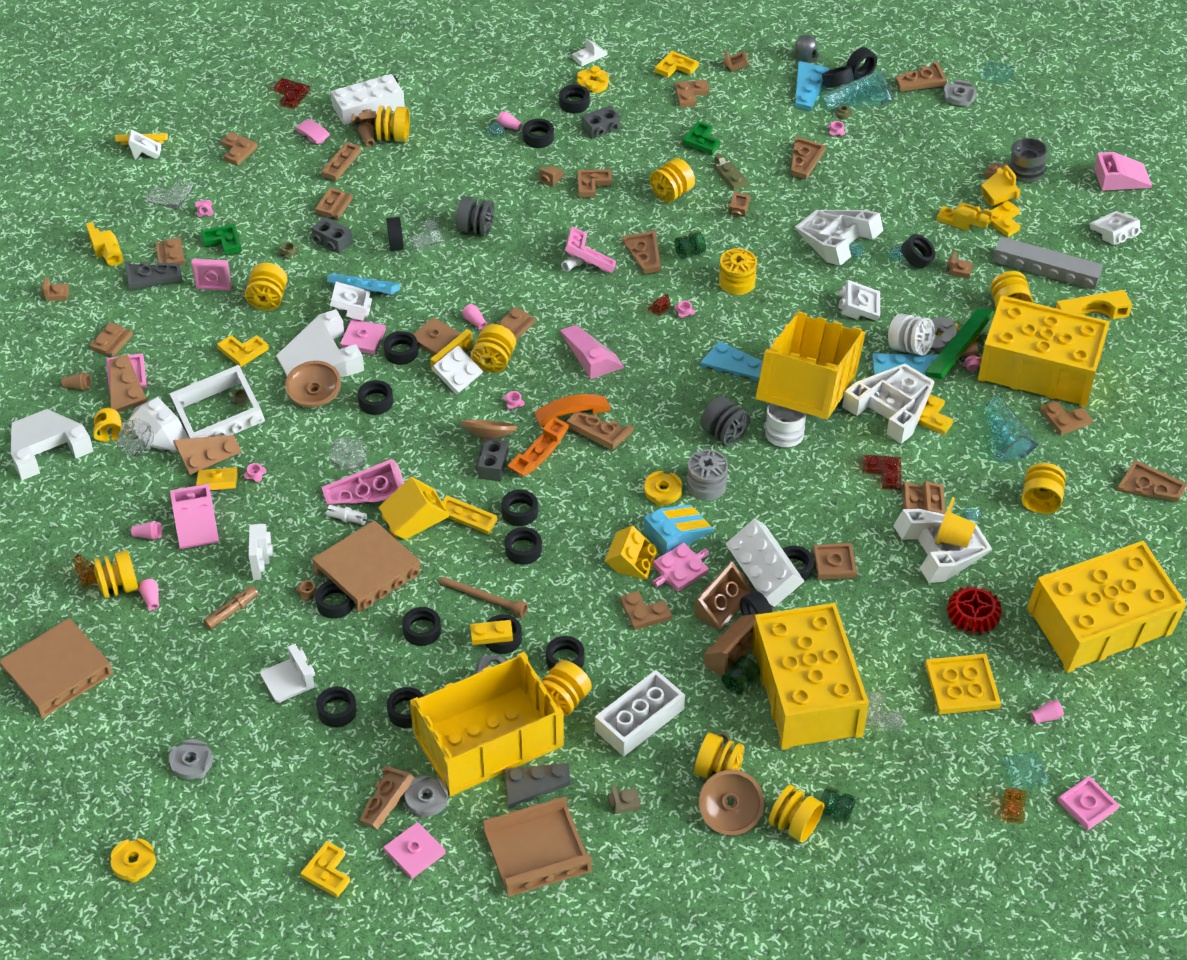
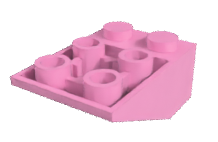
M1115 152L1097 153L1094 170L1102 191L1152 188L1143 163Z
M209 484L170 490L180 549L218 543L219 538Z

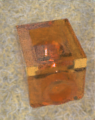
M77 554L73 558L74 570L79 575L81 586L85 589L96 581L94 573L95 564Z
M1018 788L1005 789L1002 799V821L1024 824L1027 791Z

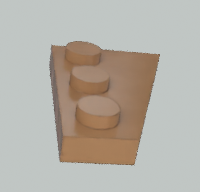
M935 61L929 67L925 65L916 72L909 71L896 76L895 82L899 91L902 92L945 86L947 79L938 61Z
M795 136L791 175L807 180L826 151V145Z
M656 230L621 236L623 243L644 274L662 271Z
M128 354L110 360L111 408L117 412L147 401Z
M576 412L566 422L569 424L570 429L610 450L615 449L634 429V426L627 425V427L617 425L618 422L610 421L608 423L600 421L599 417Z
M234 435L173 440L188 475L242 452Z
M1134 460L1118 485L1117 491L1179 502L1187 489V483Z
M384 765L382 770L383 778L381 781H377L374 787L377 791L374 797L369 799L360 818V822L363 825L378 830L415 779L411 773Z

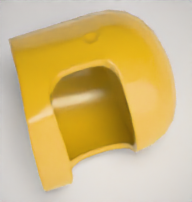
M103 408L97 411L94 416V438L103 442L110 441L107 428H112V440L118 439L123 433L119 413L112 408Z

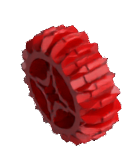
M967 585L965 589L960 587L958 591H954L952 596H950L947 604L948 619H951V625H956L957 630L963 628L964 634L967 631H971L972 635L975 632L982 635L983 631L989 633L991 629H995L1000 622L1002 614L1001 601H998L997 595H992L991 590L986 592L984 587L978 589L976 585L974 588Z

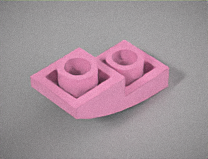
M310 119L295 127L298 133L306 135L308 141L316 144L324 142L330 136L328 131Z

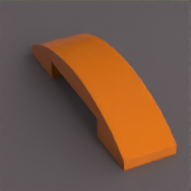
M580 394L552 401L534 412L539 426H543L553 416L557 418V416L591 409L594 415L611 411V407L606 397Z
M553 416L542 428L543 433L523 455L519 453L508 464V468L521 476L534 471L557 447L569 428V424Z

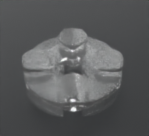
M142 419L126 420L119 432L116 441L117 447L131 457L140 456L139 453L147 451L153 443L154 432L151 431V425ZM138 435V438L133 441L134 436Z
M351 437L340 438L332 444V448L329 450L331 463L342 472L359 468L367 462V447L360 439L356 441L351 440Z

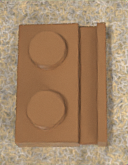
M366 109L362 110V113H359L358 116L352 114V127H355L357 124L360 125L362 122H370L372 125H375L376 111Z
M329 188L315 208V213L339 220L352 201L353 196L351 193L348 195L344 191Z
M181 238L163 240L164 242L161 243L156 241L159 263L185 265Z
M514 307L497 325H502L509 329L517 341L536 322V317H530L528 313Z
M110 322L90 344V349L103 355L114 357L133 335L132 330L128 331L125 327Z

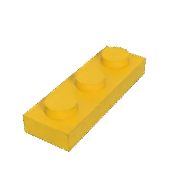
M168 133L142 134L160 144H164V140H168ZM130 134L115 135V142H120V145H129Z
M466 329L430 359L431 371L435 373L432 367L457 346L464 352L469 350L473 345L472 332Z
M446 495L442 501L450 514L449 519L489 535L498 520L497 515Z

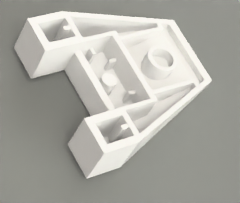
M815 210L797 224L795 230L827 263L842 265L851 257L850 243L859 236L874 239L883 232L880 213L868 210Z
M337 309L319 314L276 355L286 376L296 366L308 361L327 362L337 369L340 377L364 371L363 356L357 345L354 344L338 349L333 340L344 336L343 320Z
M902 364L854 383L844 392L842 407L856 416L868 407L889 419L886 435L902 444L913 435L935 381L909 365Z
M49 409L13 422L11 456L21 480L40 473L34 455L61 444L67 443L75 458L93 452L90 436L84 426Z
M903 509L893 526L902 540L918 539L928 556L921 565L920 570L928 583L947 581L992 550L977 525L968 548L945 543L937 545L935 540L945 514L922 509Z

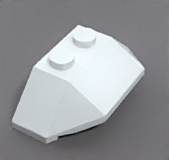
M159 397L150 399L135 407L128 420V425L150 447L177 452L173 440L189 439L178 417Z

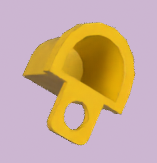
M1005 165L1004 171L998 168L997 173L981 185V193L991 207L1010 199L1016 200L1020 197V189L1015 185V173L1008 165Z
M952 497L938 531L935 544L945 543L968 548L976 523L951 513L955 498Z

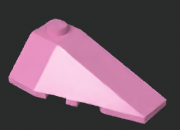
M574 325L560 330V333L590 379L624 368L614 352L579 326Z
M390 459L322 487L327 505L386 501L404 484L399 465L393 459Z

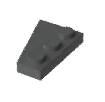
M125 261L130 290L183 281L180 264L158 263L156 265H147V262L131 264V261Z
M568 763L505 769L509 809L516 807L518 803L534 800L536 796L544 793L549 794L571 785Z

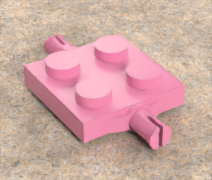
M685 543L680 544L653 561V566L660 576L652 580V584L657 588L666 582L679 592L709 572V568L702 562L703 558L709 556V551H706V548L695 553Z

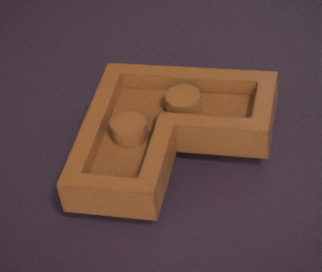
M707 80L675 83V91L680 108L696 106L695 96L709 95Z
M229 132L220 141L221 146L230 149L224 155V161L236 166L258 148L256 142Z
M611 169L578 170L579 197H596L595 186H612Z
M1054 401L1040 408V412L1060 436L1091 425L1093 421L1083 407L1066 413L1061 405Z
M639 591L620 596V602L634 631L672 620V614L665 600L645 605Z

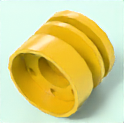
M379 105L375 119L377 140L383 141L385 135V140L390 141L393 134L396 142H407L410 125L409 108L396 107L393 114L391 106H387L385 110V106Z
M673 158L651 173L650 184L654 193L660 199L670 203L694 187L695 177L690 166L684 160Z
M742 248L730 249L722 254L719 272V285L722 290L733 295H743L753 290L756 282L757 267L755 255Z
M259 263L255 265L250 273L249 282L245 289L247 302L253 307L263 310H274L279 307L288 281L287 274L282 268L272 263Z
M1007 271L999 274L992 280L990 291L996 309L1001 295L1033 303L1026 277L1021 272Z
M488 324L484 326L471 351V359L484 371L500 373L505 370L516 346L514 334L502 325Z
M1037 463L1030 466L1026 470L1021 497L1023 505L1028 510L1041 514H1051L1058 511L1063 502L1066 482L1065 472L1060 467L1049 463Z
M128 550L115 553L114 563L110 562L107 555L104 556L106 563L104 566H101L99 558L94 559V573L98 587L105 599L110 598L108 591L110 588H113L115 596H118V586L121 585L125 593L139 589Z
M567 660L557 662L549 671V675L545 676L541 681L557 707L560 706L564 716L570 715L592 688L587 674L580 667Z
M709 732L699 750L694 774L709 779L714 772L717 773L728 769L740 770L743 762L744 745L738 743L734 748L735 742L730 740L725 748H723L724 738Z
M790 784L777 798L769 816V824L773 827L778 826L780 831H784L789 827L788 835L803 843L818 824L823 813L824 803L812 796H808L804 800V792L802 790L797 791V788Z

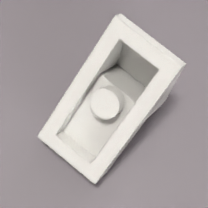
M585 38V48L573 53L572 58L580 66H584L606 56L607 52L598 44Z
M133 130L130 131L128 143L135 160L141 152L155 159L160 156V143Z

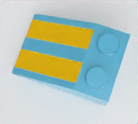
M692 505L661 508L644 517V533L663 554H666L682 543L689 545L714 531Z

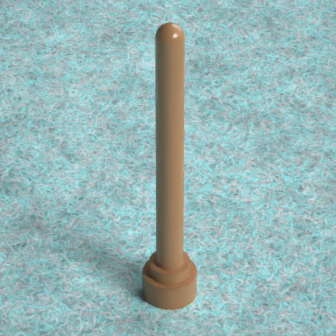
M441 577L439 580L442 585L508 608L515 616L523 618L528 610V603L524 601L512 602L446 577Z

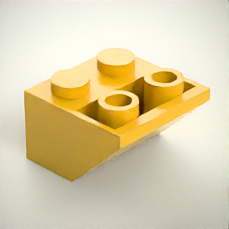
M632 525L616 532L605 562L617 573L646 580L658 549Z

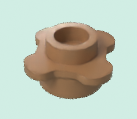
M310 580L301 582L296 588V591L301 594V599L304 601L315 596L317 590L315 583Z

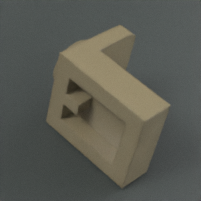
M616 785L611 786L608 802L610 807H614L615 814L641 810L636 788L617 791Z

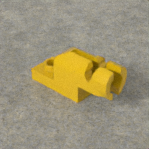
M960 202L956 210L943 206L937 215L936 221L969 231L972 225L988 228L993 211L988 209L981 211L979 206L975 207Z
M93 222L86 223L96 257L103 256L107 264L111 266L123 263L122 252L116 236L110 230L100 232L99 228L94 227Z

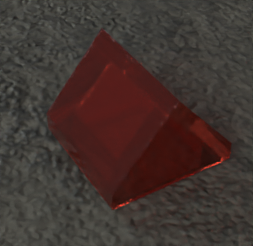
M665 294L656 299L648 310L661 317L671 307L669 295Z

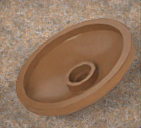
M308 361L291 370L286 378L285 388L288 397L294 403L303 407H319L329 403L337 396L341 388V378L337 369L331 364L323 361Z
M464 419L460 423L470 434L481 437L483 442H485L486 438H504L517 430V425L498 421Z
M734 769L719 771L704 783L700 791L699 810L702 818L710 828L724 835L745 833L757 824L763 813L764 796L761 787L753 777L743 771ZM728 797H732L734 799V802L731 805H728L726 803V799Z

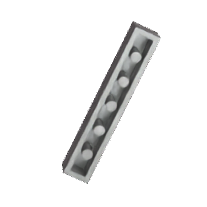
M1000 237L993 258V262L1092 290L1096 289L1103 268V264L1005 237Z

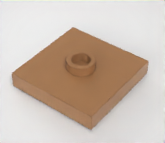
M433 317L413 335L417 338L420 348L432 355H436L461 333Z
M852 543L813 545L812 551L817 580L857 578Z

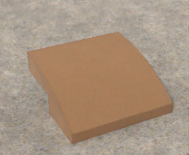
M925 481L923 486L910 482L903 483V509H922L940 514L946 513L943 485Z

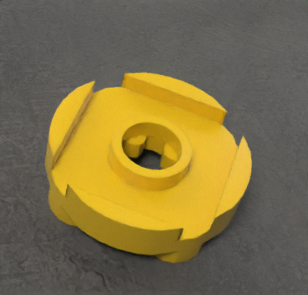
M592 66L577 73V85L585 87L588 91H592V93L602 92L608 87L609 75L605 71L600 70L599 66Z
M664 471L654 472L646 478L644 494L657 506L674 503L682 496V481L676 474L671 472L670 474H664Z
M136 838V841L124 840L116 845L111 852V867L114 874L118 878L128 880L131 883H135L147 876L156 864L153 847L143 839ZM130 857H138L136 862L129 863Z

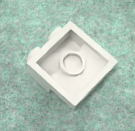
M1118 211L1090 223L1091 230L1102 234V240L1113 245L1120 242L1123 243L1127 238L1135 237L1141 232L1139 219Z
M848 280L845 286H842L839 290V296L842 299L839 302L838 308L842 309L841 314L856 320L860 316H864L877 321L880 317V291Z
M336 282L330 306L340 310H347L346 317L363 321L364 317L368 318L372 298H369V290Z
M253 524L249 527V560L253 580H261V572H265V564H269L270 556H273V545L270 544L271 533L267 532L266 524Z

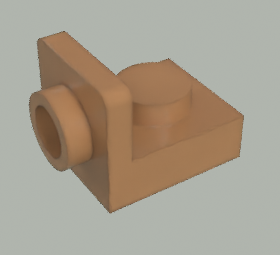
M551 165L546 169L542 167L539 169V181L552 187L564 176L563 170Z
M954 252L952 258L949 257L947 262V268H950L949 275L969 279L973 263L956 259L957 252Z
M45 277L44 284H41V293L45 295L46 301H67L69 284H50L49 277Z

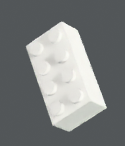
M392 74L331 91L332 106L343 125L350 124L352 114L358 116L359 113H362V110L371 109L376 111L377 115L379 105L385 106V110L387 106H391L392 111H395L396 107H405L404 92Z
M754 518L726 543V546L756 590L762 593L772 606H777L804 582L769 529Z
M655 670L595 716V732L624 757L684 710L685 694Z

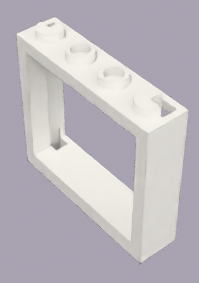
M239 365L170 393L189 438L233 435L265 421L261 408ZM242 384L253 408L193 432L183 407Z

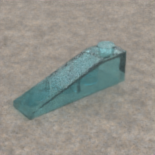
M881 69L822 95L828 110H835L841 105H847L850 108L879 106L894 99Z
M998 393L984 406L986 421L990 424L991 429L988 435L992 438L993 442L990 445V449L999 462L1026 458L1039 445Z

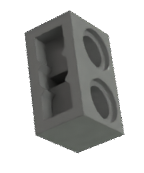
M611 106L601 108L582 116V129L591 139L620 129V116Z
M323 217L311 228L313 241L338 254L353 243L352 231L327 217Z
M486 438L484 446L481 445L480 460L477 459L475 465L479 479L501 482L509 455L508 441Z

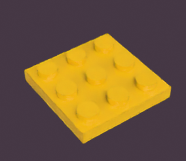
M987 654L926 659L925 666L939 715L1000 709L1001 701Z

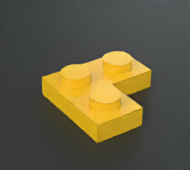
M671 51L655 67V73L667 78L676 70L691 75L699 67V62Z
M1006 201L991 210L993 215L990 225L1006 237L1020 230L1021 225L1012 220L1013 217L1020 213V209L1014 204Z
M232 335L217 343L218 350L235 364L239 365L240 368L269 350L268 344L257 335L243 344Z
M930 394L917 424L945 435L953 424V419L939 413L945 405V400Z
M326 841L303 869L301 878L338 898L350 883L349 876L335 869L344 858L345 851Z

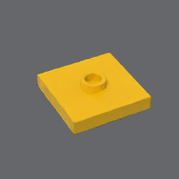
M233 467L199 470L196 486L209 484L210 490L236 488L238 469Z

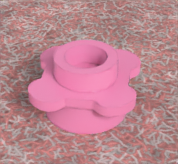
M834 121L828 126L830 135H845V126L842 122Z
M201 200L195 203L198 210L197 216L213 215L214 211L211 208L212 202L210 200Z
M681 301L675 306V310L680 318L695 314V310L692 309V304L689 301Z
M969 356L962 365L968 371L980 369L982 357Z
M511 391L504 396L508 409H514L518 406L522 407L525 404L521 399V394L517 391Z
M252 463L247 467L244 478L259 482L262 480V475L266 473V469L258 463Z

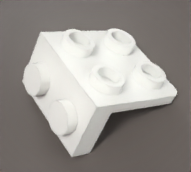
M296 644L288 646L289 660L261 672L264 683L277 703L315 688L313 676H315L314 669L311 664L307 665L304 651H299Z

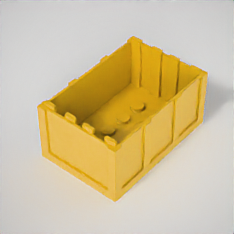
M1001 295L985 341L978 381H988L1008 386L1010 389H1020L1047 396L1046 398H1055L1079 404V406L1087 408L1110 321Z
M800 311L795 313L793 319L789 324L785 325L779 337L774 339L772 346L765 350L755 399L828 420L844 396V392L856 378L866 332L857 327L852 329L843 327V323L835 321L833 323L826 322L827 319L811 318L807 316V313Z
M1143 540L1039 577L1026 609L1030 615H1033L1061 659L1065 671L1070 673L1075 668L1097 660L1102 661L1107 656L1132 647H1140L1143 643L1162 636L1172 635L1187 604Z
M836 603L755 615L752 653L753 656H756L761 673L760 680L762 686H765L771 707L770 714L776 723L781 750L805 744L850 737H863L869 702Z
M525 652L519 653L517 657L496 666L484 668L482 672L454 684L449 683L444 688L419 699L416 697L410 700L413 734L437 776L445 783L450 797L505 773V769L516 768L564 746V713L560 706L557 707L533 670Z

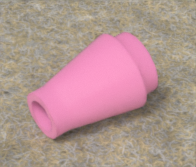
M501 111L497 118V123L501 127L519 131L522 126V122L518 121L507 111Z
M469 304L463 309V318L479 330L487 325L476 305Z
M151 521L132 526L131 534L132 537L156 540L162 536V526L159 522Z
M153 579L143 580L140 582L138 590L148 610L159 608L158 584Z
M1050 700L1037 710L1031 712L1030 715L1033 722L1038 724L1058 720L1060 716L1064 715V712L1058 700Z

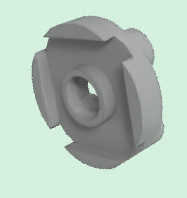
M954 80V83H947L945 85L943 96L948 104L968 107L974 102L977 90L972 87L970 82Z
M939 317L931 319L934 323L935 337L930 350L935 352L942 351L952 338L956 336L958 330L951 318ZM938 332H943V333H944V334H941L940 337H937V335H936Z
M196 739L183 741V744L178 747L175 746L169 755V764L173 775L186 780L205 777L206 772L209 771L213 763L211 750L203 741ZM192 756L195 759V761L193 762L185 761L186 759H190V757Z
M430 776L417 777L405 792L407 808L419 818L434 816L445 809L448 804L447 787L438 778L435 780L431 779ZM424 793L432 795L429 799H423Z

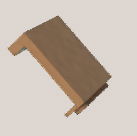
M375 520L312 558L313 572L317 576L324 573L356 603V611L358 613L369 608L379 599L386 597L393 590L400 588L407 581L416 578L420 573V560Z
M70 618L59 623L49 631L42 633L36 639L24 644L21 648L0 660L3 674L7 673L35 705L37 713L42 719L113 675L110 662Z
M566 796L554 798L542 804H533L525 809L513 810L508 814L498 817L493 816L483 821L484 834L508 897L592 872V859L590 854L585 852L568 810Z

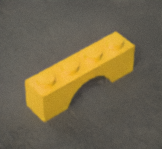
M1124 290L1057 301L1056 309L1081 315L1098 312L1109 316L1111 319L1129 317L1132 303Z

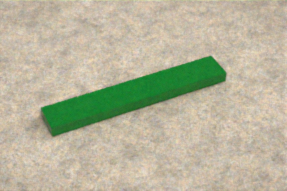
M977 309L926 369V376L942 379L993 318V310Z

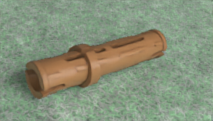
M251 585L239 595H234L231 601L203 620L205 626L212 630L239 609H244L248 602L259 596L256 588Z

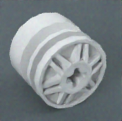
M902 313L897 314L893 318L888 331V342L892 350L920 356L926 355L930 351L935 337L934 323L931 319Z
M769 403L765 427V436L768 441L780 447H792L802 442L806 413Z

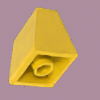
M412 476L379 506L382 512L381 517L390 526L389 531L391 534L405 540L450 516L435 489Z

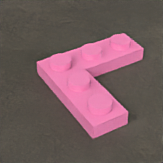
M572 226L568 234L565 251L573 257L582 258L587 264L598 266L604 272L609 271L612 273L616 261L586 247L587 233Z

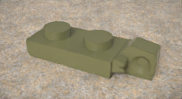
M722 154L714 156L716 172L733 191L748 186V180L730 160H725Z

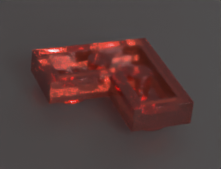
M281 78L274 86V92L284 94L280 100L281 106L296 109L310 92V86Z
M863 454L862 473L882 474L881 489L901 490V457Z

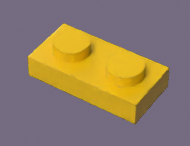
M511 620L470 624L472 645L513 641Z

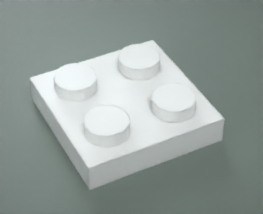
M459 346L432 367V370L456 395L483 373Z

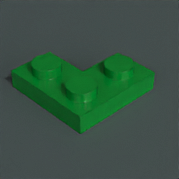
M698 121L684 137L683 145L713 155L720 146V141L708 137L713 131V126Z
M235 224L201 230L204 247L222 244L225 255L242 252Z

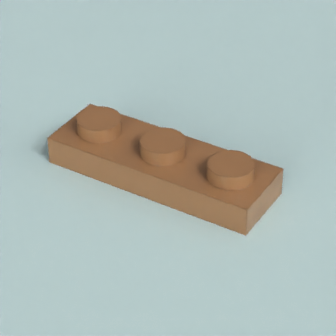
M346 142L321 171V176L337 181L361 153V146Z

